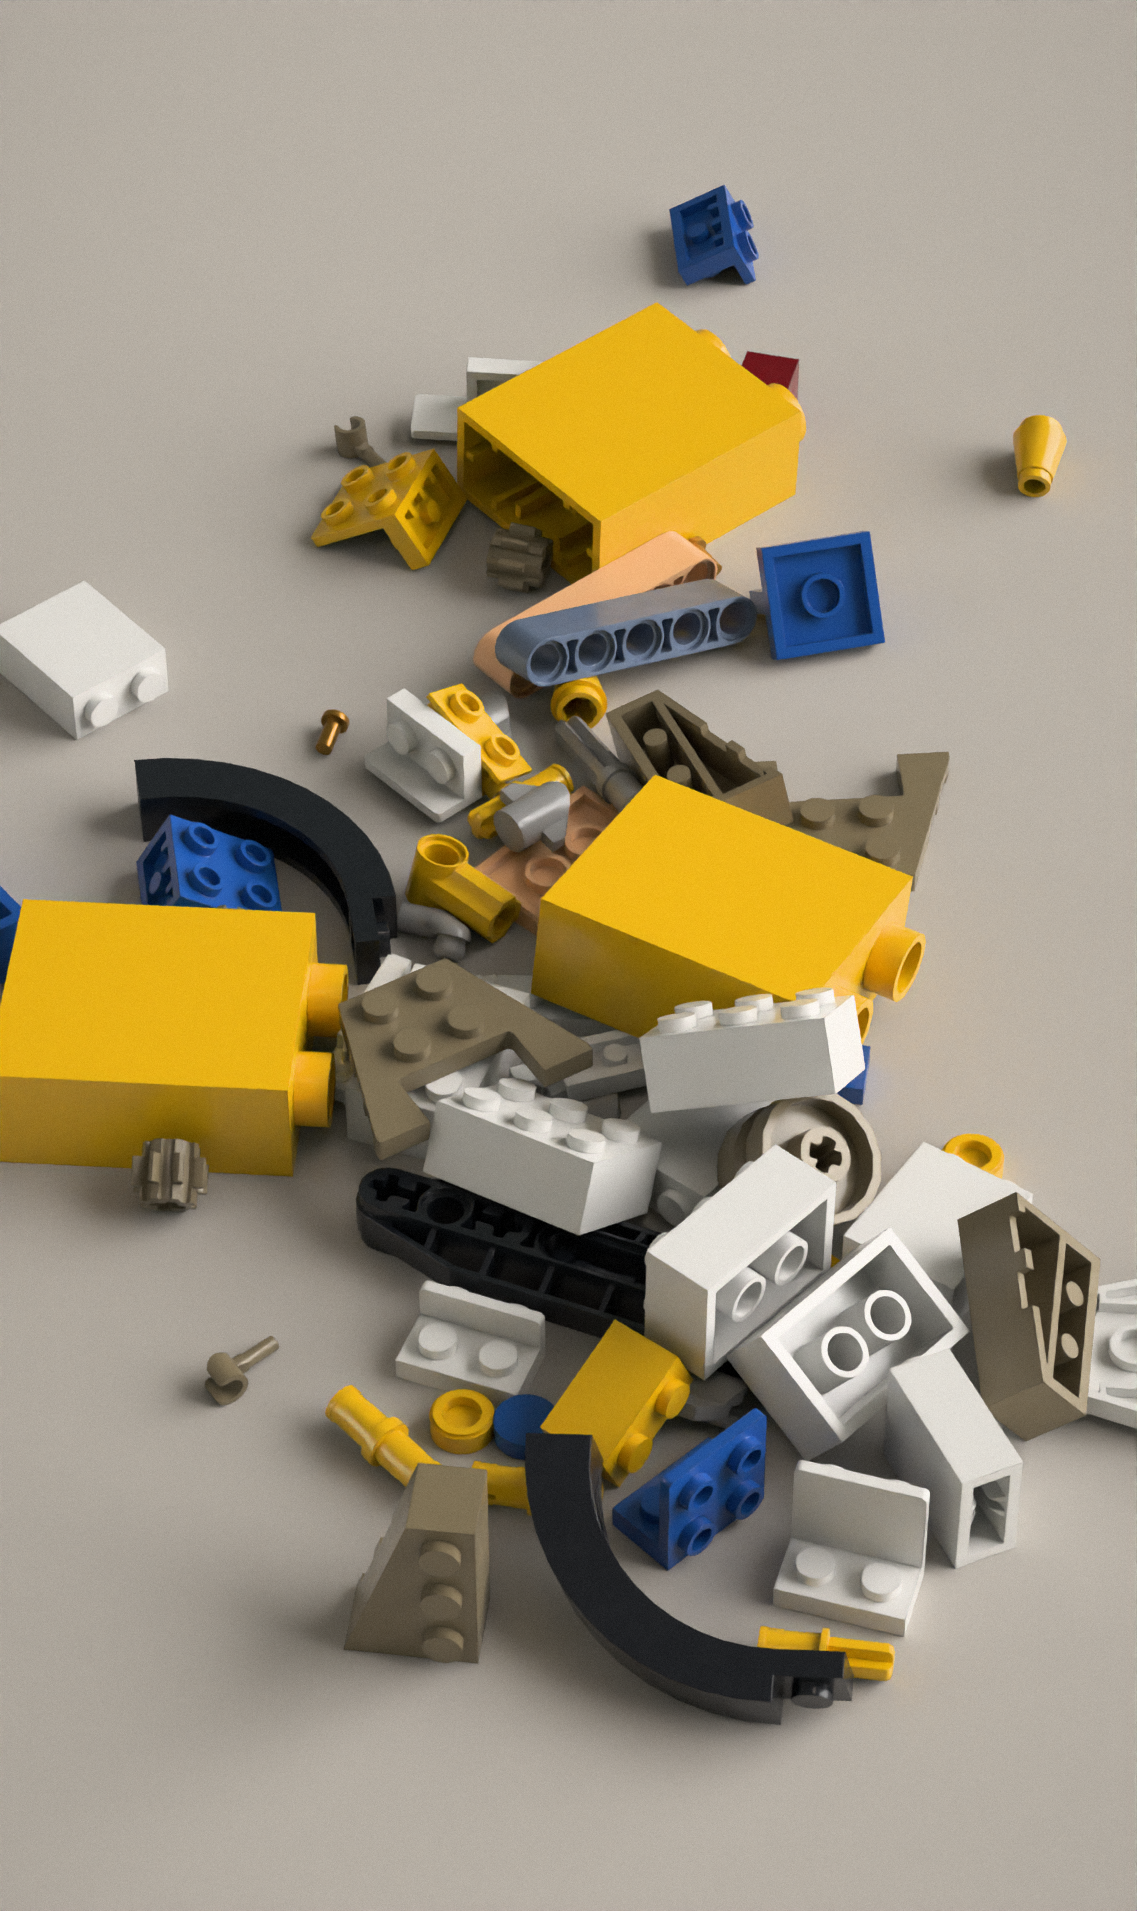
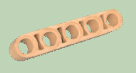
M676 531L662 533L491 629L481 638L474 650V665L515 698L527 697L543 687L531 683L503 666L496 658V640L501 630L507 624L518 619L697 580H715L718 570L717 563Z

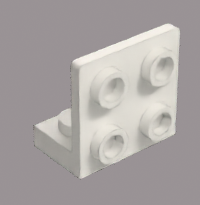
M799 1460L794 1471L791 1539L773 1588V1606L904 1637L924 1576L930 1491L901 1480H888L845 1470L832 1464H818Z

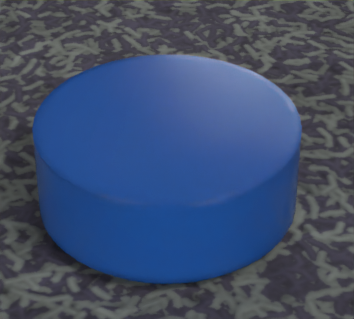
M531 1394L516 1395L503 1401L497 1407L493 1417V1434L497 1447L504 1454L512 1458L525 1460L526 1433H544L540 1426L552 1411L554 1405L545 1398Z

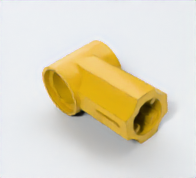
M443 834L423 836L417 843L405 890L407 900L412 904L448 911L491 943L504 937L510 926L518 919L522 903L516 899V896L467 863L469 852L462 842Z

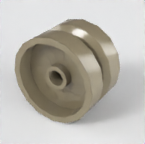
M837 1093L775 1100L769 1106L759 1108L743 1116L726 1132L717 1160V1181L720 1190L734 1179L738 1170L749 1161L755 1162L776 1144L836 1182L833 1227L856 1219L874 1200L881 1182V1151L874 1130L859 1109Z

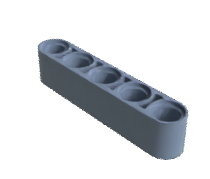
M702 579L515 620L501 630L496 640L495 653L496 658L503 666L539 687H547L739 643L752 632L756 623L757 611L753 601L714 579Z

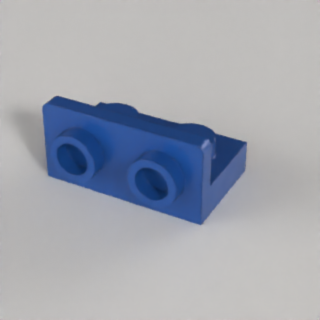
M725 184L669 209L678 272L687 286L703 278L714 277L722 270L733 265L746 285L756 281L753 261L759 259L756 245L748 230L754 228L753 220L744 201L739 200L735 202Z

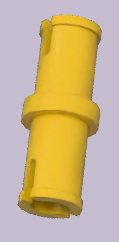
M349 1385L339 1390L328 1403L325 1416L333 1423H336L362 1447V1457L371 1466L384 1467L405 1487L418 1463L442 1465L432 1459L408 1436L409 1429L407 1425L397 1417L388 1418L376 1406L361 1395V1392L354 1385Z

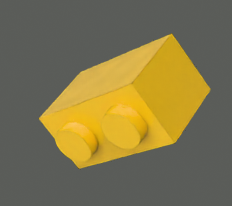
M615 1319L540 1428L544 1433L593 1435L604 1460L602 1477L620 1488L629 1473L637 1472L645 1464L652 1450V1440L666 1419L674 1418L683 1409L689 1397L690 1384L693 1378L678 1356Z

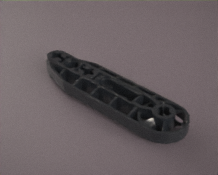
M390 1167L375 1169L361 1179L356 1196V1221L361 1238L368 1247L399 1258L439 1284L460 1287L468 1292L509 1304L523 1305L530 1310L542 1313L545 1316V1321L602 1338L616 1319L644 1336L645 1255L650 1244L661 1232L622 1221L582 1235H576L441 1179H430ZM726 1361L717 1369V1371L741 1378L729 1361Z

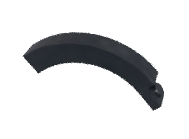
M157 758L134 760L143 842L151 841L168 816L173 815L191 822L203 823L214 830L244 840L256 841L264 847L271 849L275 859L301 872L329 897L347 929L357 985L369 984L381 966L380 958L387 957L388 954L391 955L390 939L398 938L396 894L390 873L380 853L368 836L350 817L329 801L307 788L254 768L201 759Z
M526 1433L525 1476L527 1497L535 1531L546 1559L576 1615L596 1641L621 1665L650 1686L678 1701L712 1714L747 1722L781 1725L783 1699H791V1702L795 1705L812 1709L828 1708L833 1705V1701H852L854 1674L846 1652L771 1649L724 1641L686 1625L657 1606L626 1574L610 1547L604 1524L601 1498L604 1460L593 1435Z

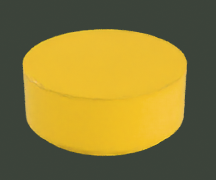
M969 1133L958 1135L944 1145L942 1151L955 1154L965 1162L1002 1179L1004 1154L999 1144L993 1139L984 1135Z
M457 1389L442 1394L433 1402L429 1411L432 1440L439 1448L453 1454H471L482 1450L494 1437L493 1417L495 1410L493 1404L483 1394L469 1389Z

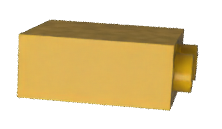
M656 302L457 407V484L467 497V500L503 529L509 530L511 522L537 527V529L542 530V537L553 540L551 568L573 584L662 533L676 531L687 540L699 536L708 544L796 494L799 442L805 436L806 421L800 404L787 388L776 383L766 385L730 357L725 345L714 333L706 329L693 330Z
M654 775L541 898L531 994L640 1038L658 1025L657 1019L659 1017L675 1014L674 1007L680 1004L695 1001H711L713 1010L735 1007V1000L738 998L758 994H772L773 1003L790 1002L796 1000L795 994L797 992L813 988L832 987L834 997L854 995L861 1044H863L871 1023L873 1000L875 997L880 995L895 1002L900 1001L910 989L922 962L926 943L925 935L905 927L913 876Z
M23 899L0 1003V1162L132 1169V1156H142L144 1141H152L157 1138L183 1139L184 1141L199 1144L200 1158H206V1164L209 1165V1173L293 1177L301 1126L330 1128L332 1124L336 1086L335 1055L329 1052H312L314 1037L337 1038V1034L341 1029L338 1004L348 1000L349 992L348 967L346 964L318 963L315 913Z

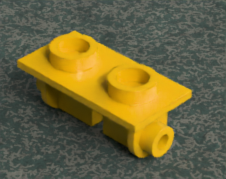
M462 683L427 695L426 698L430 701L427 706L481 746L482 796L487 795L491 800L500 795L501 789L505 787L507 781L530 774L532 768L520 755L516 743L501 732L484 711V706L480 699L468 691Z

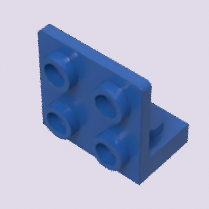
M169 815L136 861L141 905L217 908V906L226 905L227 908L233 909L240 907L245 910L282 911L273 851L256 841L244 840L214 830L203 823L191 822Z
M754 1408L715 1438H706L612 1508V1525L667 1571L688 1555L696 1556L708 1547L716 1534L736 1519L743 1520L752 1515L764 1499L767 1416L757 1408Z

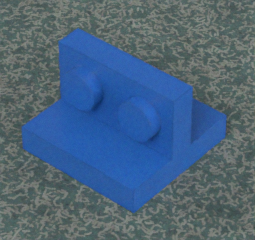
M859 531L756 548L762 589L751 590L749 594L750 600L756 606L757 614L766 616L771 658L773 660L885 643L870 531Z

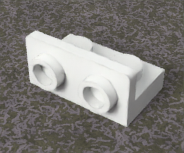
M405 688L388 697V726L386 728L388 742L365 755V768L437 823L443 822L482 798L481 746Z
M425 1281L419 1291L420 1315L395 1360L396 1377L446 1392L457 1389L474 1390L486 1396L497 1407L510 1397L527 1394L545 1358V1316L520 1304H509L468 1292L460 1287Z

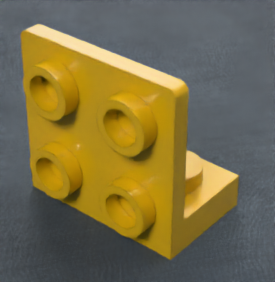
M434 448L413 455L410 452H404L395 456L387 463L370 468L368 465H361L348 472L341 481L342 487L333 502L322 511V520L312 534L311 539L317 547L383 528L389 536L392 545L399 551L410 569L415 570L429 566L466 503L467 497Z

